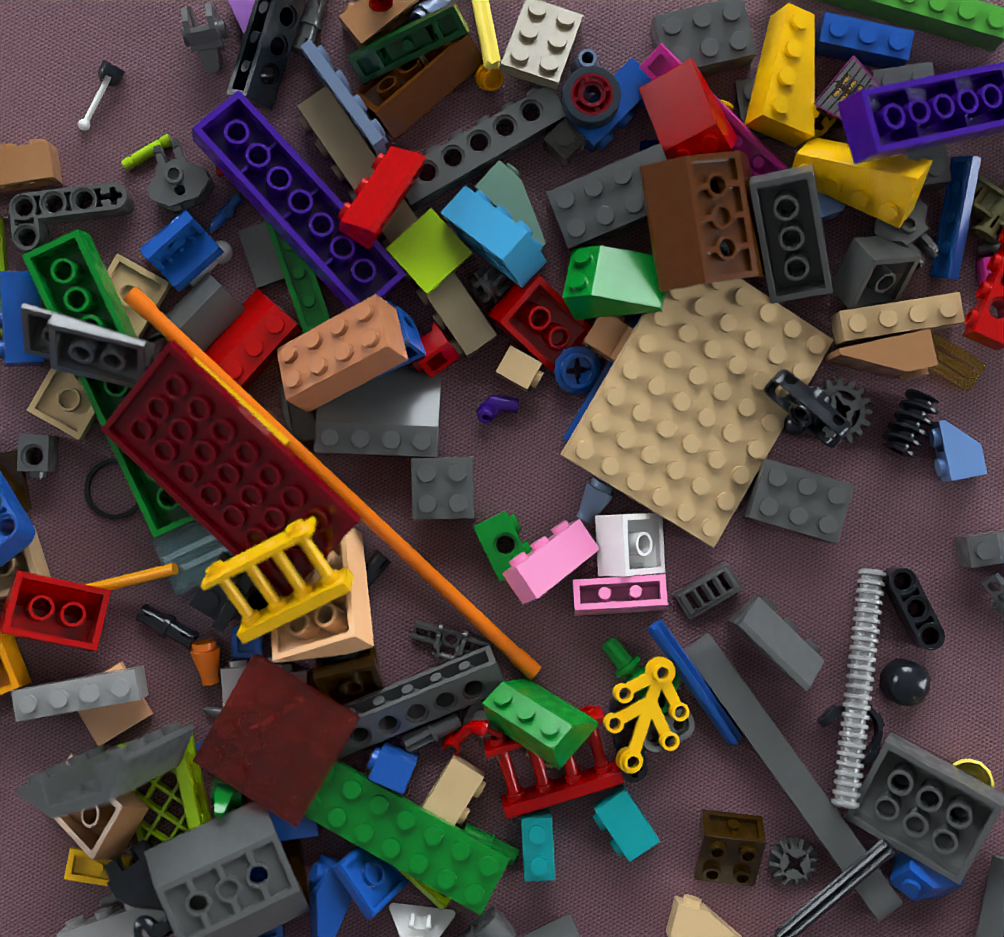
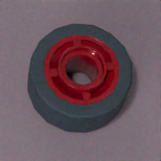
M586 66L573 72L566 80L562 93L563 111L569 121L577 127L588 130L598 129L610 123L617 114L621 99L620 85L615 76L605 68L598 66ZM587 93H594L598 96L599 101L589 103L583 96Z

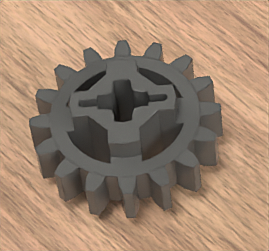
M842 378L835 379L833 386L830 380L823 382V391L829 398V405L834 409L841 407L843 413L840 414L850 422L851 428L843 439L846 443L852 442V434L857 437L863 435L862 430L859 428L860 426L866 427L870 425V422L864 418L865 415L872 414V410L865 409V404L871 400L870 398H861L860 395L864 389L854 390V381H849L843 386ZM840 392L848 395L852 400L849 401L843 398ZM854 411H856V418L852 424L851 418ZM826 426L822 429L823 435L828 438L835 434L833 430Z

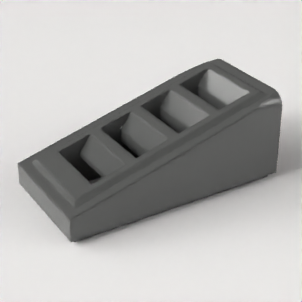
M723 562L675 592L673 596L687 618L691 620L734 595L743 587L729 565ZM721 573L730 586L726 589L717 577ZM710 580L719 592L715 596L706 583ZM700 586L709 600L703 602L696 588ZM689 592L698 605L695 609L692 608L685 597Z

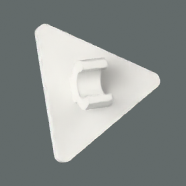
M391 903L389 905L390 913L400 937H441L455 918V911L450 909L441 910L440 908Z

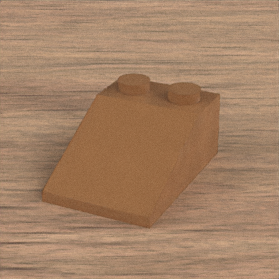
M930 329L839 348L824 356L825 362L888 378L900 376L901 381L928 375L929 368L938 366Z
M70 754L69 758L76 756V754ZM131 790L106 804L58 817L54 820L92 860H114L118 857L121 858L149 807Z

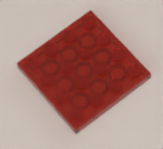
M255 653L249 660L193 762L292 826L297 827L302 822L361 717L260 654Z

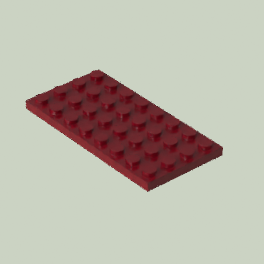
M175 340L165 346L100 429L234 556L284 532L294 521L299 519L305 521L314 516L317 522L310 538L325 558L362 519L359 514ZM298 543L283 550L303 580L315 569ZM272 557L256 564L279 597L283 596L285 598L295 591Z

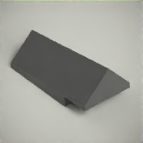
M25 303L21 306L24 353L50 359L51 369L133 388L151 365L155 347L153 342L39 306Z

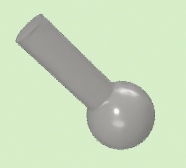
M223 240L215 241L224 253L189 283L192 288L217 264H226L231 260L233 250L229 243Z

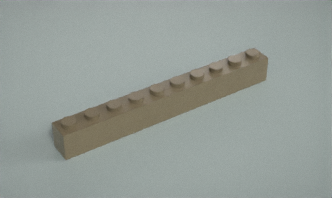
M325 86L297 105L301 114L297 119L307 134L313 131L318 139L314 142L315 146L323 158L328 155L335 164L331 167L332 171L340 182L347 181L351 187L348 194L354 202L358 196L354 191L362 178L366 177L369 179L375 171L371 166L376 157L332 92ZM405 199L381 232L385 237L381 241L385 249L418 220ZM454 272L428 296L420 287L415 291L423 305L426 306L430 303L436 312L432 318L442 331L447 328L453 337L449 340V343L459 356L464 353L466 358L469 359L497 340V334ZM408 274L405 277L407 281L412 279Z

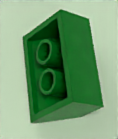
M528 678L503 681L482 703L490 725L558 770L599 725L595 719Z

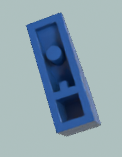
M321 854L318 862L312 866L309 874L311 937H335L352 900V897L332 869L340 859Z

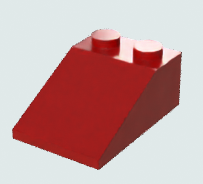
M693 58L688 59L639 88L659 142L668 160L732 150L737 135Z
M535 274L523 289L514 283L487 314L501 330L534 359L540 361L552 374L555 369V359L565 349L574 346L584 347L582 343L592 328L584 319H575L563 298L538 274Z

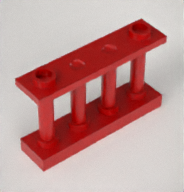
M587 705L579 708L580 711L598 721V724L603 723L604 714L600 705L595 707ZM598 727L588 737L596 763L594 767L582 771L579 770L573 754L564 764L566 774L563 777L550 779L543 759L527 749L537 783L524 789L519 787L509 755V751L524 746L503 734L502 739L490 736L488 740L483 741L486 757L489 758L497 755L508 792L501 795L506 819L624 783L616 760H607Z

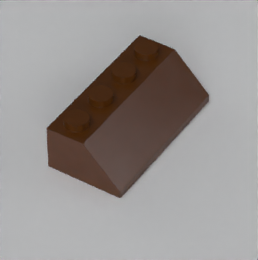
M467 33L363 84L353 93V96L356 94L360 96L368 108L366 110L372 119H376L384 131L395 140L398 136L408 132L411 125L419 118L429 114L433 106L440 100L451 95L461 82L473 76L479 66L483 64V58Z

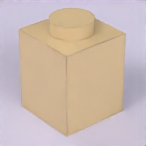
M510 345L495 375L527 392L530 386L533 388L537 387L544 372L540 371L542 366L540 361Z

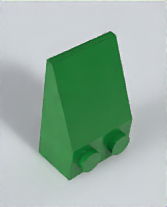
M602 245L572 249L562 298L575 319L662 312L665 291L659 292L653 255Z

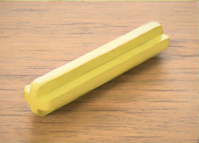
M471 0L484 67L487 70H496L500 67L501 60L489 0Z

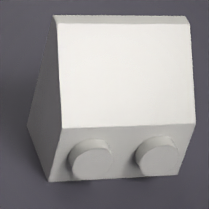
M656 513L595 515L596 544L599 547L597 551L598 576L626 577L665 573L663 518Z

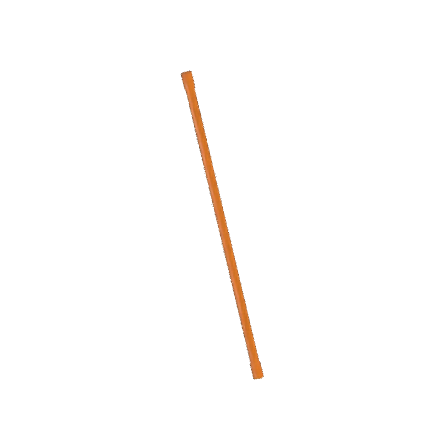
M134 287L127 293L123 300L143 319L149 321L170 342L175 340L193 358L196 357L288 438L290 443L287 447L362 517L361 521L493 643L524 676L531 680L538 674L542 668L541 665L525 650L519 648L171 322L138 287Z

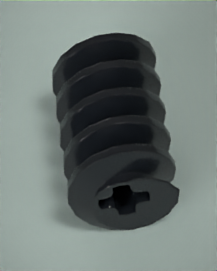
M907 389L905 397L908 400L900 401L899 407L903 411L897 410L894 412L893 415L897 421L889 422L888 428L892 432H885L883 434V439L887 442L883 443V445L898 454L916 458L917 455L910 448L911 446H922L916 437H927L928 433L921 427L922 425H933V422L927 415H938L939 412L933 407V404H939L940 402L924 392Z

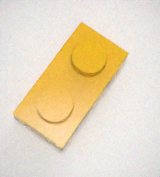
M73 846L69 850L64 879L108 886L107 882L110 880L106 873L105 865L112 860H92L80 847ZM122 854L121 858L126 866L130 867L133 856Z

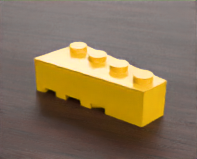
M788 3L769 18L744 124L750 129L796 147L815 137V14Z
M813 137L796 153L792 168L813 164L818 192L900 228L914 210L933 160L922 158L920 161L907 159V155L899 154L854 164L848 143Z

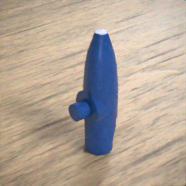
M234 193L218 211L208 231L214 232L233 216L234 211L243 201L238 194Z

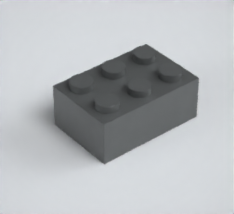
M720 0L655 15L651 23L650 31L654 48L656 49L662 43L682 63L693 58L703 76L750 66L757 54L744 0Z
M762 459L759 471L751 486L743 518L823 542L838 544L855 485L770 459Z

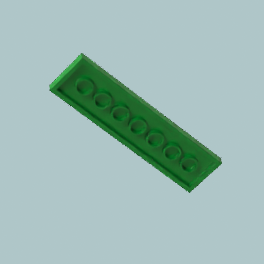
M296 736L292 738L263 792L479 915L483 912L511 858L509 855L391 789L369 780V777Z

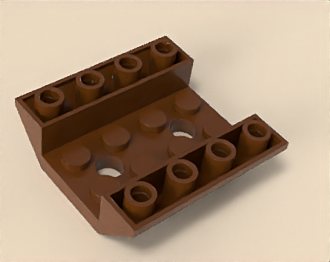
M741 151L691 155L639 167L659 292L683 289L701 284L766 276L749 186L751 170L747 154ZM711 178L715 179L719 185L718 194L713 193L710 189L709 183ZM721 241H724L728 246L729 252L727 257L723 256L719 250Z

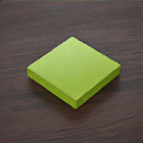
M432 208L386 248V251L427 296L473 255L469 248Z

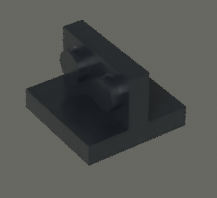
M222 551L216 562L220 560L225 562L233 557ZM244 570L230 577V579L243 597L246 598L254 583ZM219 584L205 591L200 586L189 604L191 607L214 619L215 622L212 626L221 632L226 629L238 611Z

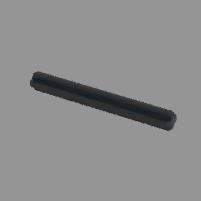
M881 839L775 931V937H798L890 859L895 853L894 847L886 839Z

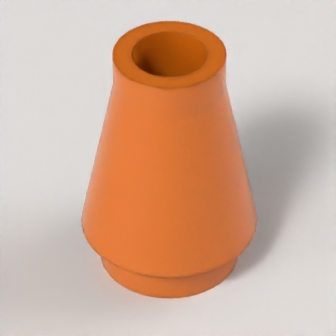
M214 638L193 642V650L190 651V654L200 675L202 685L209 686L219 683L220 645H217Z

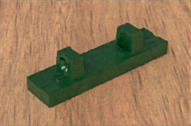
M454 1L350 53L348 60L362 83L365 84L467 34L469 27ZM430 24L432 25L434 30L433 37L427 28V26Z

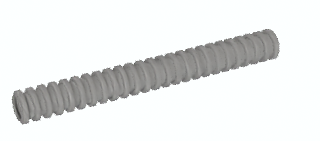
M862 568L858 571L861 579H857L860 588L856 589V592L859 593V597L855 598L858 606L854 607V611L857 614L853 617V621H856L855 626H852L854 635H851L850 638L853 640V645L849 647L852 650V654L848 655V658L851 659V664H847V668L850 669V673L846 674L849 682L845 683V687L848 690L847 693H844V697H847L846 702H843L845 712L841 714V716H844V721L840 722V725L843 726V731H839L842 740L838 741L841 749L837 750V755H840V758L836 760V764L839 766L838 769H835L837 779L833 781L836 784V789L832 790L835 798L831 799V803L835 806L849 809L859 808L860 805L857 802V798L861 796V793H858V788L862 787V784L859 783V778H863L860 769L864 768L861 760L865 759V754H862L863 749H866V745L863 743L864 739H867L865 730H868L869 727L866 725V720L870 719V716L867 715V710H871V706H868V701H872L869 692L873 691L870 683L874 682V677H871V674L875 672V668L872 666L873 662L876 663V658L873 657L874 653H877L878 650L875 648V643L878 644L879 641L876 639V634L880 633L877 625L881 624V620H878V615H882L879 606L883 605L880 597L884 596V592L881 589L885 587V582H882V580L886 577L884 571L870 568Z

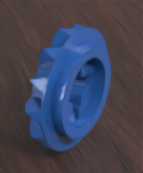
M574 346L565 349L555 359L556 364L553 374L557 381L556 384L570 394L588 392L593 388L600 376L599 359L593 351L586 347ZM577 361L579 366L587 369L578 372V377L575 379V375L566 372V370L573 368L574 362Z

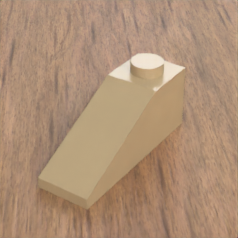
M684 894L683 898L674 896L666 928L668 937H742L707 905L701 903L702 900L689 894Z

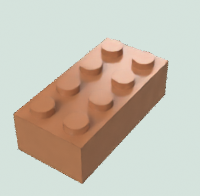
M376 294L276 349L285 399L306 412L326 404L408 360L397 310Z

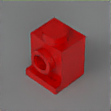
M436 323L431 325L432 331L421 337L426 355L411 362L418 372L423 369L430 378L460 358L449 343V339Z

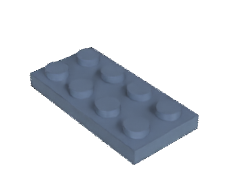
M309 39L300 46L309 68L323 87L327 86L375 157L377 158L380 152L385 155L387 153L385 144L388 143V140L385 137L384 129L376 119L370 120L371 118L366 111L368 108L358 94L352 96L353 93L348 87L350 84L340 70L334 72L335 69L331 64L332 60L323 46L316 47L311 39Z

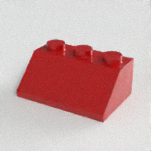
M392 146L385 155L380 152L371 166L375 170L369 179L363 177L356 187L354 193L358 196L351 204L347 201L337 217L341 221L338 230L370 250L418 179L426 156Z
M258 288L242 304L246 309L204 351L245 391L277 357L276 349L293 340L302 330L296 322Z
M17 570L4 603L0 619V634L85 651H97L111 590Z

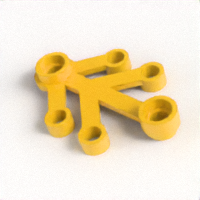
M662 656L652 658L645 667V673L627 683H619L613 689V696L617 701L629 703L633 699L635 692L648 686L644 698L616 713H608L603 719V726L611 733H618L623 729L624 723L638 716L629 746L621 748L616 755L617 766L628 774L638 772L643 765V757L640 752L651 720L659 735L658 741L662 748L674 751L680 744L678 735L670 730L657 702L662 690L669 704L668 713L671 718L677 721H684L689 716V707L680 701L672 684L675 677V667L668 658ZM664 667V676L658 678L657 671ZM627 688L628 693L626 697L620 698V690ZM682 706V714L676 716V708ZM617 718V725L614 728H610V720ZM672 736L673 742L666 746V738ZM635 757V764L629 767L627 764L628 759Z

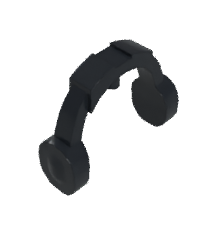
M869 703L868 706H871V710H867V715L872 718L875 733L871 743L862 752V754H865V759L861 760L864 768L877 758L879 754L877 748L882 740L883 727L885 726L881 714L877 713ZM843 704L828 707L818 717V724L823 728L827 727L845 711V707H843Z

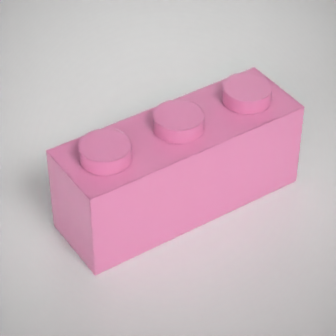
M580 519L569 524L566 520L562 521L551 529L553 535L548 539L546 536H543L530 545L532 548L531 552L527 555L525 552H522L509 561L511 567L504 571L502 575L522 604L538 599L599 550V547Z
M665 574L573 580L574 616L665 611L668 606Z

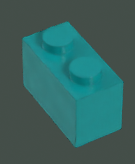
M623 784L593 804L596 814L592 817L602 832L606 829L613 837L609 842L619 857L625 855L628 861L631 862L660 842L657 834Z
M535 810L522 814L524 881L556 880L551 810Z

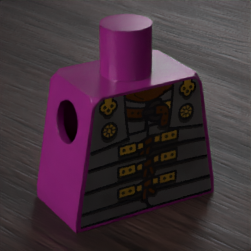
M852 56L814 104L826 114L842 122L838 102L859 90L880 85L855 56Z

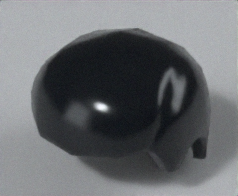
M902 658L895 659L886 664L880 674V688L884 696L896 704L912 707L923 702L930 691L931 678L929 672L926 671L925 667L916 662Z

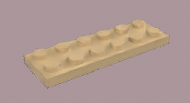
M117 253L107 272L137 337L141 339L150 322L143 319L123 300L124 297L134 287H138L159 309L172 285ZM55 369L49 370L26 410L83 441L97 417L78 375Z

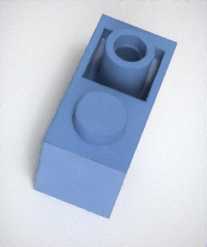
M946 420L933 422V425L930 426L931 429L928 430V438L931 446L935 447L937 459L934 461L936 474L941 477L942 482L987 474L982 445Z

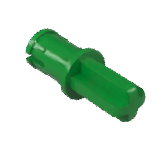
M466 823L464 831L509 855L511 858L507 865H514L519 855L517 848L496 838L495 833L490 835L470 825V823Z

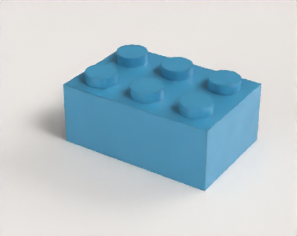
M464 186L440 213L465 245L523 289L547 262L541 253L542 245L531 236L533 231L524 222L519 220L515 223L511 220L512 216L501 205H498L496 208L492 206L491 200L482 191L477 190L473 192L467 186Z

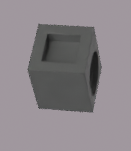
M18 434L17 471L28 472V478H47V472L58 473L59 437ZM37 449H40L43 453V459L39 464H35L33 460V454Z

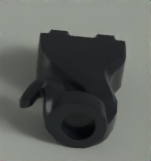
M143 839L130 849L137 861L133 865L127 867L120 857L105 865V870L110 880L107 882V885L115 897L124 904L138 909L164 911L155 890L144 853L145 850L152 848V846ZM166 913L165 918L159 922L149 915L140 916L135 920L133 926L134 937H143L142 930H145L149 937H169L174 934Z

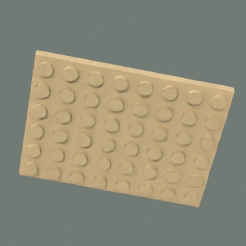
M741 279L665 291L662 312L643 313L560 455L714 548L759 471L762 459H766L784 427V419L788 415L784 409L766 395L764 391L765 386L782 369L789 370L808 386L834 340L779 303L771 304L770 297ZM780 385L775 389V393L779 397H785L788 394Z

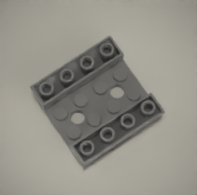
M179 721L165 725L160 730L143 735V738L124 744L123 747L115 746L105 749L103 744L86 750V753L68 758V765L65 761L48 767L49 774L45 770L26 777L28 783L16 788V795L52 819L106 804L179 766L194 731L193 723L180 726Z
M263 797L224 814L222 818L208 821L144 852L155 890L176 937H257L311 911L275 831V825ZM256 866H262L268 872L267 877L261 882H254L249 877L251 869ZM197 894L203 895L207 898L208 904L202 910H194L189 905L191 897Z

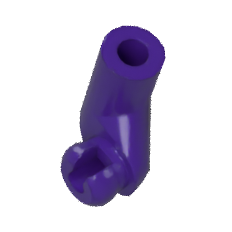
M491 395L479 405L477 409L478 420L482 423H490L501 411L517 413L519 398Z

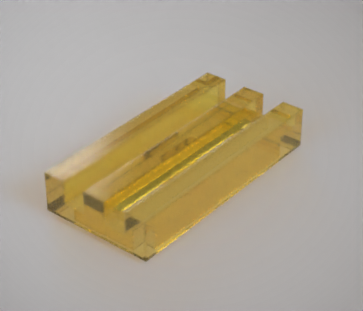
M932 334L934 347L936 344L976 369L973 372L935 349L937 359L970 379L968 381L939 362L938 366L931 369L967 391L972 390L987 364L938 334Z

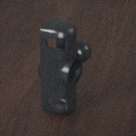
M787 369L780 370L764 388L766 395L788 413L784 419L783 429L790 435H800L807 429L826 446L834 448L851 428L850 422L829 405V398L823 390L815 386L808 387ZM779 385L788 392L785 397L776 395L775 389ZM826 425L835 432L830 438L822 433V429Z

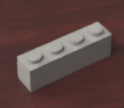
M142 665L24 686L12 690L11 694L15 719L18 722L137 701L148 696L149 692L145 668Z

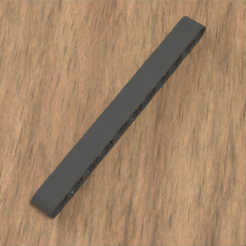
M708 633L704 634L684 649L685 653L843 873L867 851L713 638ZM879 868L854 888L878 922L904 905Z

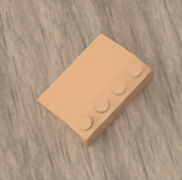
M353 528L325 557L332 570L336 569L339 571L347 566L354 575L351 591L272 630L271 642L274 662L346 655L374 646L363 535L356 528ZM315 568L304 581L305 583L313 584L321 580L322 577Z

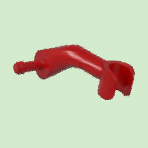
M488 720L470 721L457 733L452 732L445 736L442 750L444 751L447 746H453L456 748L454 755L457 756L462 742L473 734L483 738L487 733L502 739L504 733L489 728L490 721Z

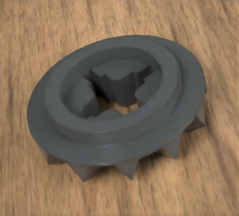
M786 837L773 846L769 855V867L773 876L785 886L798 887L803 883H809L810 878L817 873L818 857L814 848L806 840L799 837ZM787 852L795 858L801 856V859L798 861L801 871L794 867L787 868L790 864L789 857L786 855Z

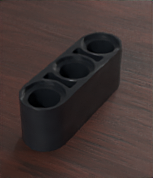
M893 566L884 571L886 577L882 580V582H885L884 589L910 641L917 647L927 650L940 648L945 641V633L915 573L909 568ZM898 573H902L905 579L901 588H896L894 585V577ZM912 600H915L918 604V611L911 616L908 613V605ZM929 627L932 637L928 642L924 643L921 637L922 632Z

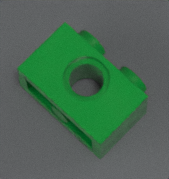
M504 511L473 526L499 582L505 580L502 573L511 567L509 564L511 559L522 552H525L527 555L532 551L528 541L521 543L517 532L522 529L515 514L508 516L507 512ZM502 536H509L514 540V548L509 553H502L497 549V540Z

